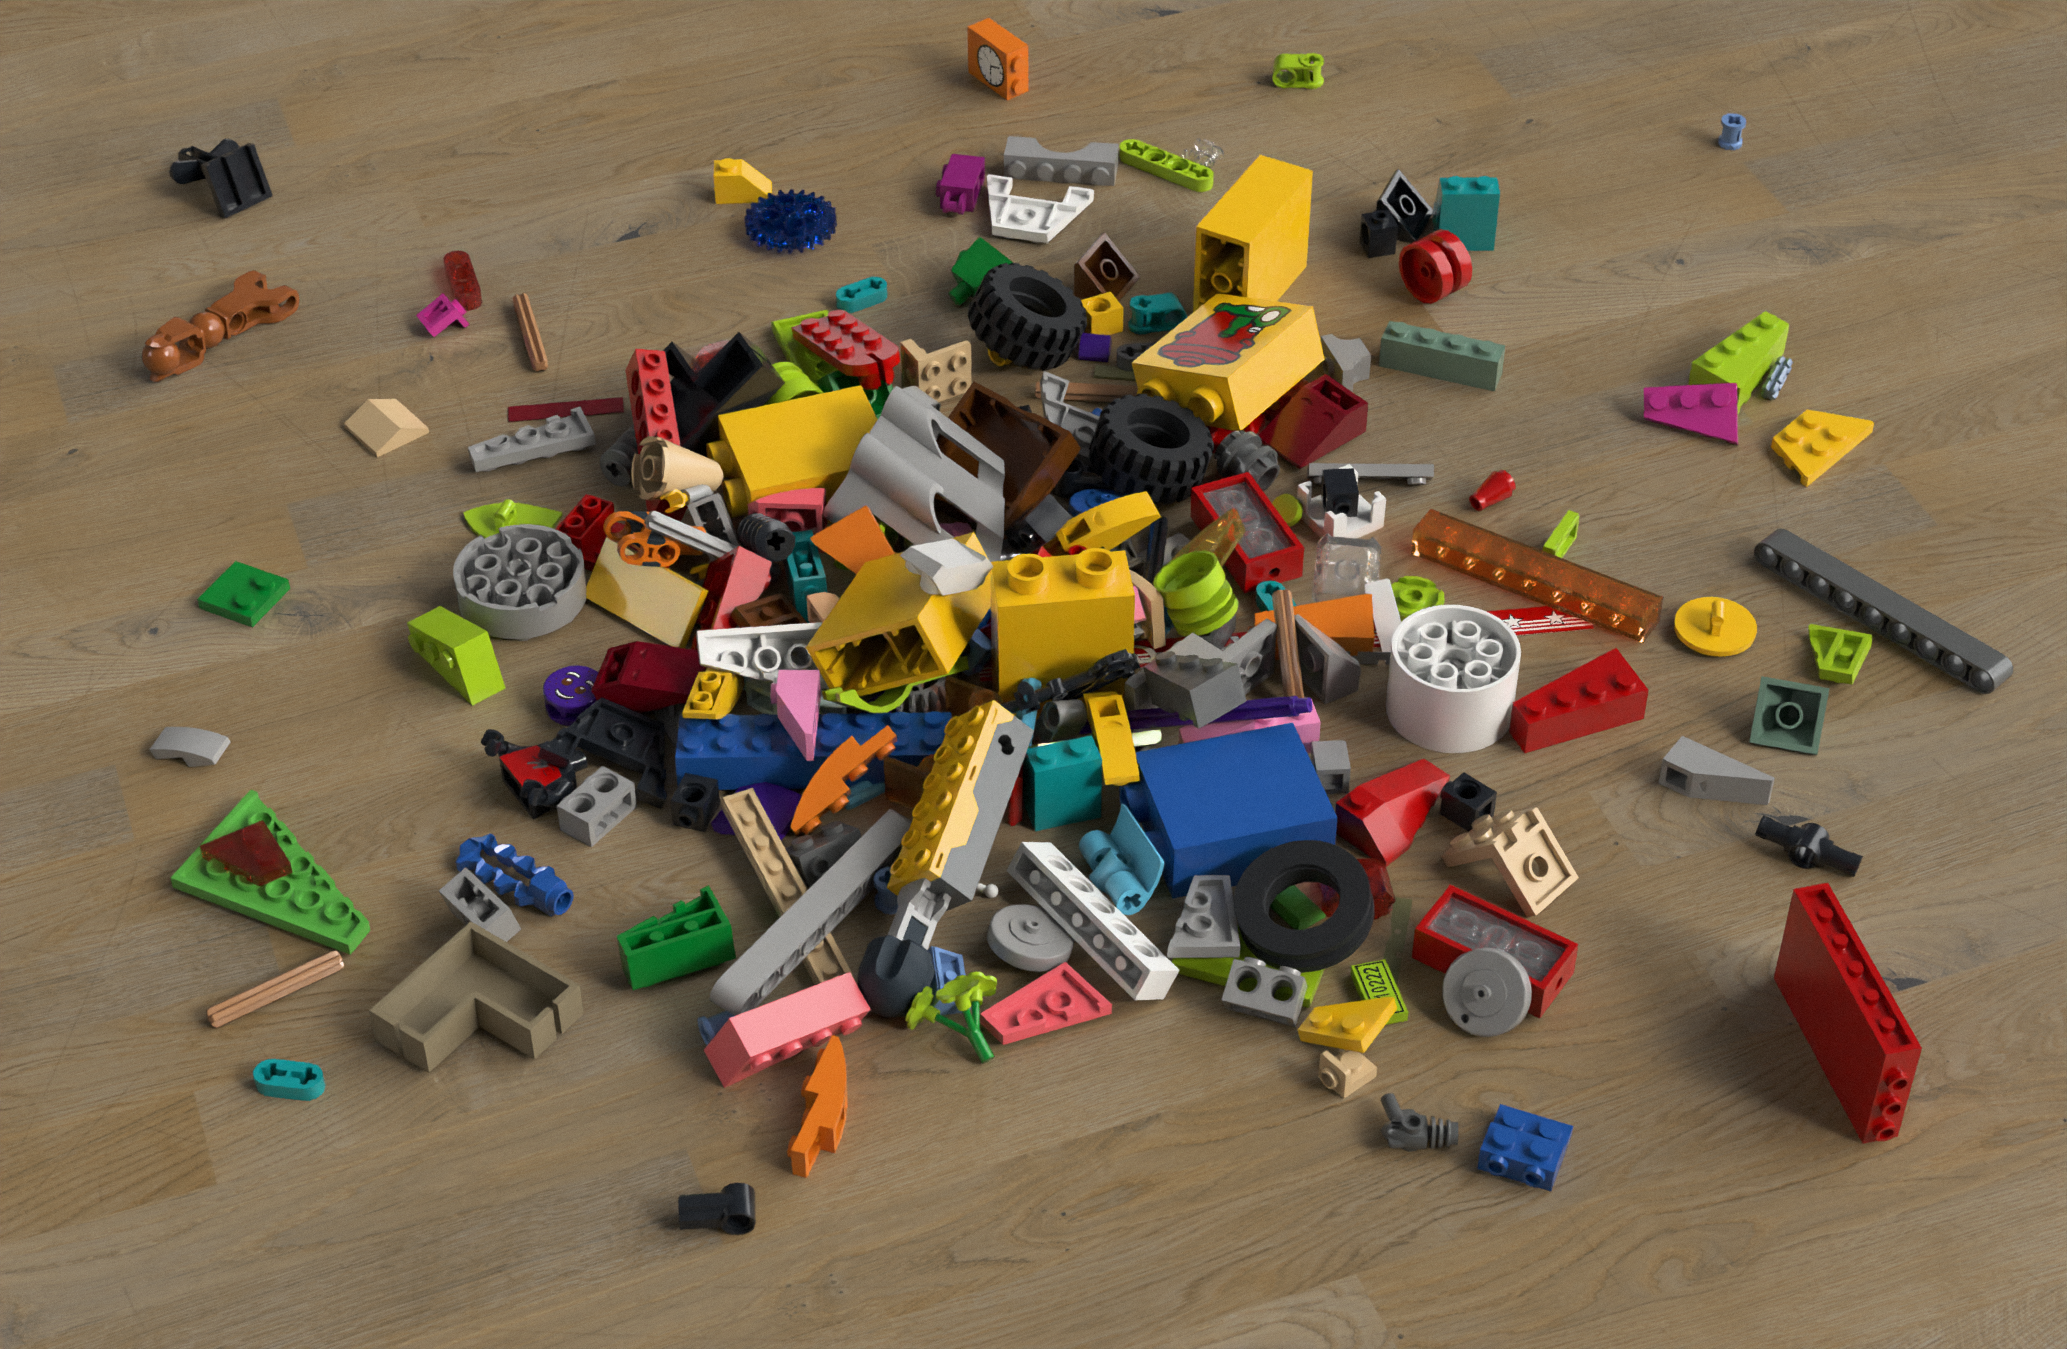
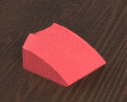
M825 488L780 492L747 504L748 515L761 513L785 523L791 532L812 530L813 535L828 526V519L823 516L826 507ZM817 546L819 553H825V551Z

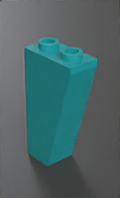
M812 530L792 532L795 536V547L792 553L783 560L791 604L806 622L810 623L808 621L807 596L827 592V582L818 548L810 539L813 536Z

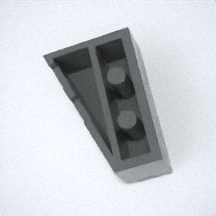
M1168 651L1156 655L1154 661L1143 666L1152 704L1170 714L1175 711L1178 712L1180 719L1183 721L1193 720L1194 727L1198 729L1246 702L1238 663L1224 662L1221 658L1203 659L1199 658L1198 655H1175V652Z

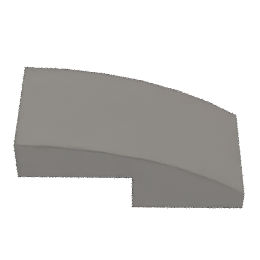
M165 727L149 750L156 760L182 757L188 767L207 766L217 763L230 744V740L226 736L203 729Z

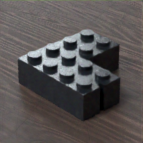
M740 332L703 368L699 366L695 358L673 341L663 350L666 355L668 373L674 377L670 381L680 446L707 457V443L720 441L718 415L763 406L785 384V381L772 366L763 351Z

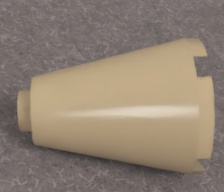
M648 436L642 440L639 445L644 447L640 454H634L632 460V485L634 489L640 491L641 495L638 496L641 499L659 500L662 495L675 489L681 491L700 484L709 486L712 492H714L723 481V471L718 462L660 437Z

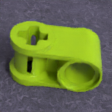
M1317 53L1280 54L1274 59L1273 82L1280 88H1319L1324 83V78L1321 75L1324 58Z

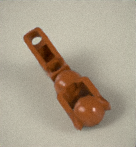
M256 270L241 275L234 281V290L214 302L204 312L195 314L188 322L179 317H173L144 343L145 346L143 347L141 358L144 366L151 372L150 380L160 382L174 373L179 375L201 365L204 361L206 349L216 347L223 338L229 339L231 335H238L257 324L277 323L286 319L298 309L299 293L286 285L268 289L266 275ZM287 299V301L285 302L284 305H282V306H279V305H278V304L282 303L283 301H285V300Z

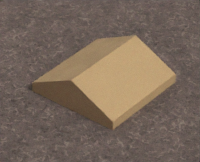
M368 399L344 423L345 429L376 457H380L429 433V428L397 399Z

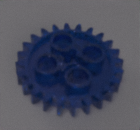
M790 189L788 194H784L782 190H779L776 196L768 193V199L759 197L758 203L752 202L751 209H746V216H744L746 235H750V241H757L758 247L766 244L767 251L777 248V253H780L783 249H787L789 254L793 252V249H798L800 253H803L804 247L814 250V244L823 246L824 239L831 240V234L836 233L835 227H837V214L835 207L831 206V201L825 202L824 196L816 198L815 192L805 195V190H801L798 194L794 193L793 189Z

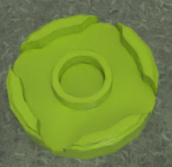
M1404 576L1398 578V582L1391 584L1401 622L1419 610L1444 605L1445 603L1444 592L1442 589L1439 591L1436 588V584L1429 579L1419 576Z

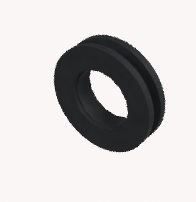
M1299 840L1281 844L1264 852L1246 868L1235 889L1234 911L1243 941L1255 957L1276 969H1279L1280 966H1286L1302 973L1329 968L1352 955L1362 945L1371 930L1374 919V902L1367 874L1363 866L1352 854L1339 846L1324 841ZM1299 883H1321L1333 888L1340 896L1339 906L1333 915L1319 926L1309 929H1287L1275 924L1268 916L1269 907L1276 896L1289 886Z

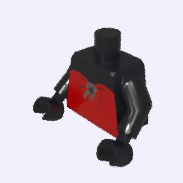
M493 729L486 730L481 740V744L485 746V752L488 756L494 757L498 753L504 784L532 819L538 818L552 808L557 809L560 801L577 788L575 773L588 767L586 757L580 749L575 750L567 768L564 769L537 757L544 743L535 746H518L504 741V736Z

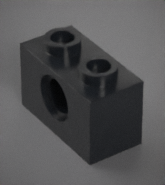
M1048 494L1028 506L1004 531V534L1008 537L1009 544L1016 551L1028 554L1046 544L1071 518V515L1051 494Z

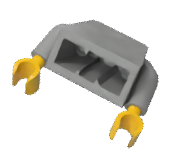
M700 484L681 491L675 489L660 497V500L666 499L670 504V508L665 510L666 513H671L687 505L696 526H703L707 534L735 546H740L738 534L722 496L718 493L713 494L709 486ZM708 555L710 559L708 564L693 567L690 573H699V580L705 578L709 564L717 558Z

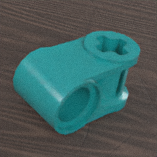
M1166 292L1148 296L1139 295L1130 300L1132 318L1128 322V328L1135 334L1168 331L1174 329L1185 320L1187 315L1176 294Z

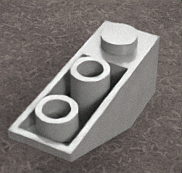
M1681 736L1662 760L1659 784L1690 798L1768 805L1775 778Z

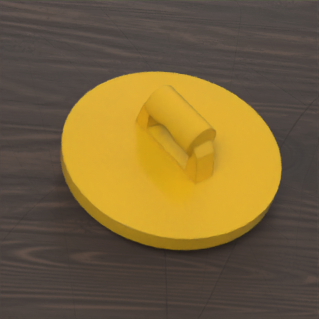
M1701 597L1686 602L1678 609L1674 620V630L1680 641L1690 649L1705 655L1723 657L1736 655L1747 650L1755 641L1757 624L1753 615L1742 605L1734 601L1719 597Z

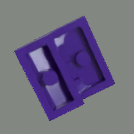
M768 782L739 787L735 793L753 788L782 841L791 829L790 826L802 795ZM721 809L711 822L714 831L720 834L735 835Z

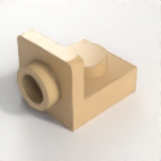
M1326 1050L1320 1054L1318 1077L1328 1089H1333L1343 1099L1376 1077L1377 1067L1360 1052L1344 1050L1338 1055L1333 1056Z

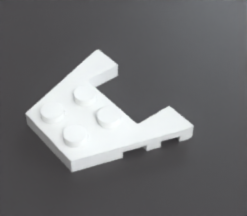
M987 175L992 235L1008 239L1016 238L1035 243H1048L1094 200L1093 189L1069 186L1062 203L1009 195L1012 189L1011 177Z

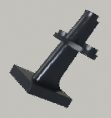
M227 138L223 139L210 153L194 146L183 148L178 152L179 161H175L170 167V176L178 184H187L206 179L219 215L222 218H228L273 196L255 145L251 143L240 147L237 142Z

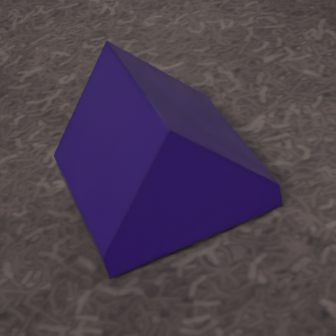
M1083 333L1080 338L1079 359L1108 362L1112 346L1111 336Z

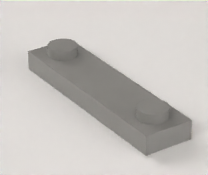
M1309 463L1307 465V478L1314 479V484H1321L1322 470L1339 469L1348 464ZM1350 464L1358 472V479H1407L1408 485H1425L1426 479L1434 477V464Z

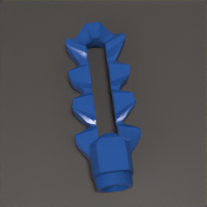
M491 833L482 837L469 838L460 845V855L455 861L457 870L462 871L465 867L468 870L476 869L475 876L483 884L494 880L495 891L500 895L515 891L514 899L516 905L525 906L532 904L535 908L551 917L555 914L562 915L570 908L574 898L573 892L568 889L562 879L555 876L552 867L536 868L533 857L528 855L517 856L514 846L511 844L498 845L495 836ZM483 849L490 857L495 856L499 862L510 868L512 866L516 872L530 879L529 887L524 885L521 880H515L506 875L499 867L487 864L480 856L481 850Z

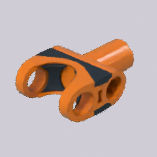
M614 512L606 518L603 524L606 536L611 541L618 543L617 552L627 564L666 567L674 564L679 555L703 554V552L647 529L644 520L649 512ZM625 521V526L620 532H610L611 526L615 522ZM691 526L706 533L703 526ZM629 545L636 548L638 552L629 556L625 554V549Z

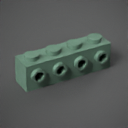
M1389 321L1381 337L1379 366L1495 391L1503 371L1505 345L1496 344L1492 341L1468 338L1459 334L1454 335L1440 332L1431 328L1407 325L1403 322Z

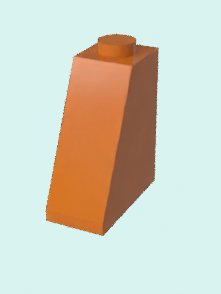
M867 505L810 537L813 544L856 575L865 562L895 554Z

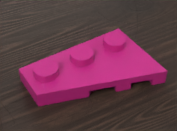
M1737 383L1643 387L1645 420L1680 430L1685 429L1699 433L1702 436L1714 437L1738 445Z

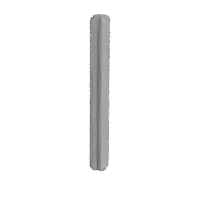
M650 511L644 520L647 529L717 559L737 547L657 511ZM772 562L769 575H771L770 582H775L782 571L780 566Z

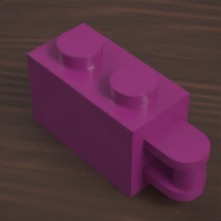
M951 154L948 164L943 165L942 180H938L936 184V197H940V209H943V213L953 212L963 215L965 211H974L985 182V157Z

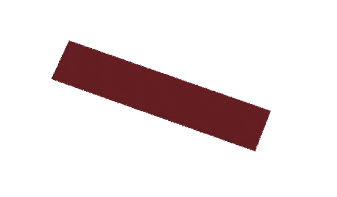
M623 397L509 406L508 422L547 419L558 415L560 418L571 415L570 410L581 407L584 415L624 412Z

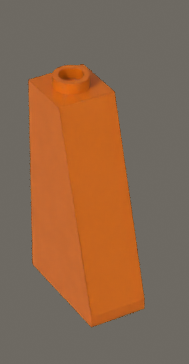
M1362 594L1293 606L1294 615L1299 614L1343 647L1345 651H1350V656H1358V651L1373 652L1374 622L1372 594ZM1274 610L1255 613L1254 626H1248V630L1256 627L1265 619L1275 623ZM1276 634L1275 660H1280Z

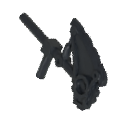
M1127 649L1104 656L1088 670L1063 680L1062 678L1053 679L1046 683L1045 687L1035 691L1028 682H1021L1017 687L1018 692L1013 693L1015 699L1000 705L1011 714L1020 711L1021 715L1024 716L1041 709L1039 703L1049 699L1051 701L1079 699L1083 697V694L1092 693L1121 677L1123 679L1129 678L1135 674L1134 670L1140 668L1136 654L1128 653Z

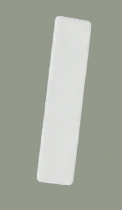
M1382 579L1365 584L1366 594H1372L1373 619L1382 652H1391L1393 634L1401 623L1390 580Z

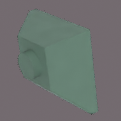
M1761 676L1749 743L1818 755L1830 688Z

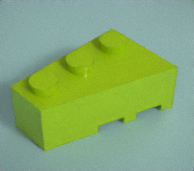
M441 606L407 622L410 631L408 640L412 649L419 653L472 706L506 689L488 631Z

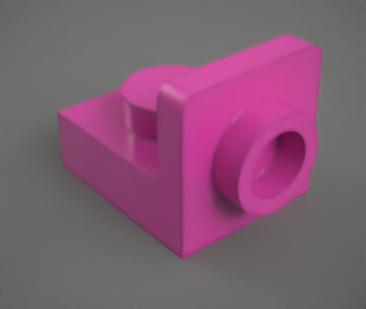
M444 293L416 315L433 337L446 329L456 319L464 328L469 325L463 317L467 311L456 298L451 302Z

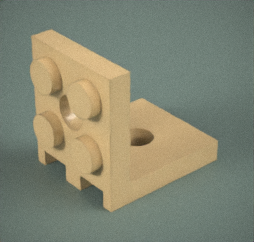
M1537 807L1516 812L1508 809L1495 817H1491L1489 814L1484 815L1471 824L1472 830L1451 840V847L1441 855L1447 867L1492 858L1526 917L1539 914L1579 878ZM1533 859L1539 866L1538 876L1532 870Z

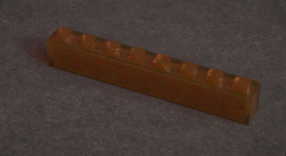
M1430 509L1413 529L1411 554L1630 639L1644 643L1660 622L1663 596L1450 515Z

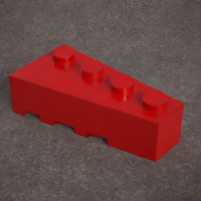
M1614 648L1513 702L1509 732L1522 751L1528 753L1644 719L1649 689L1619 650Z

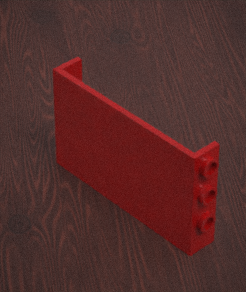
M1829 883L1793 889L1774 980L1862 1144L1888 1141L1898 1137L1922 1047Z

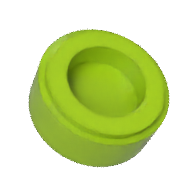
M1282 494L1272 502L1289 527L1295 525L1301 519L1303 506L1296 497L1290 494Z

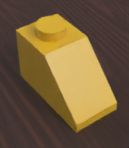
M731 158L714 160L713 177L716 204L772 203V182L744 160H734Z

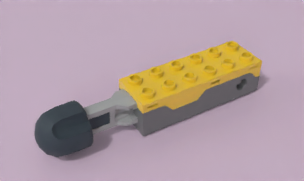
M994 700L981 706H975L965 714L954 716L946 724L944 729L945 737L942 745L934 755L935 763L932 771L923 783L924 791L922 797L913 809L912 823L901 840L902 849L898 858L891 866L890 874L892 875L887 889L898 896L897 902L899 907L888 935L874 938L868 943L859 967L857 986L871 1011L884 1017L906 1016L912 1007L915 996L922 992L926 986L930 987L935 969L931 963L933 957L928 951V947L936 925L946 911L972 901L1034 733L1033 729Z

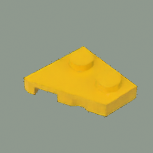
M1383 997L1315 1007L1297 1029L1300 1041L1364 1053L1397 1010L1395 998Z

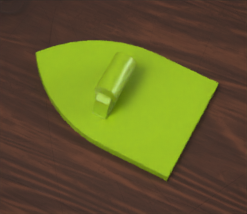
M505 499L503 503L483 505L463 512L469 528L476 535H481L484 539L499 533V528L511 525L531 524L554 529L563 516L561 511L529 504L514 503L511 499Z

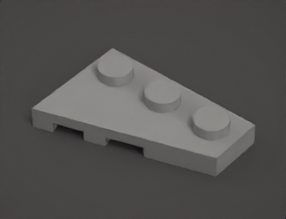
M1194 875L1184 902V909L1175 926L1173 939L1170 940L1168 945L1167 958L1239 957L1240 941L1230 875Z

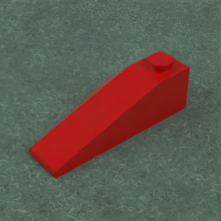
M1423 758L1358 785L1336 802V834L1384 867H1387L1409 850L1416 832L1425 823L1426 815L1430 808L1435 806L1442 788L1449 782L1450 775Z

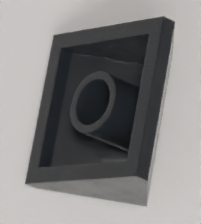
M1399 169L1393 173L1376 205V211H1390L1398 225L1397 240L1407 243H1413L1418 240L1433 211Z

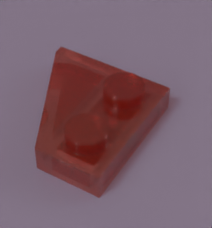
M263 820L200 845L201 854L205 860L210 861L214 858L224 863L225 870L236 875H243L246 877V880L258 886L293 873L290 861Z

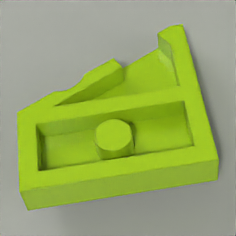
M1809 624V640L1819 678L1852 685L1872 646V635Z

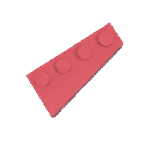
M848 972L729 1018L706 1046L704 1052L723 1087L726 1088L812 1046L818 1047L828 1042L832 1035L835 1036L840 1033L848 1035L856 1031L863 1025L861 1020L871 1009L851 973Z

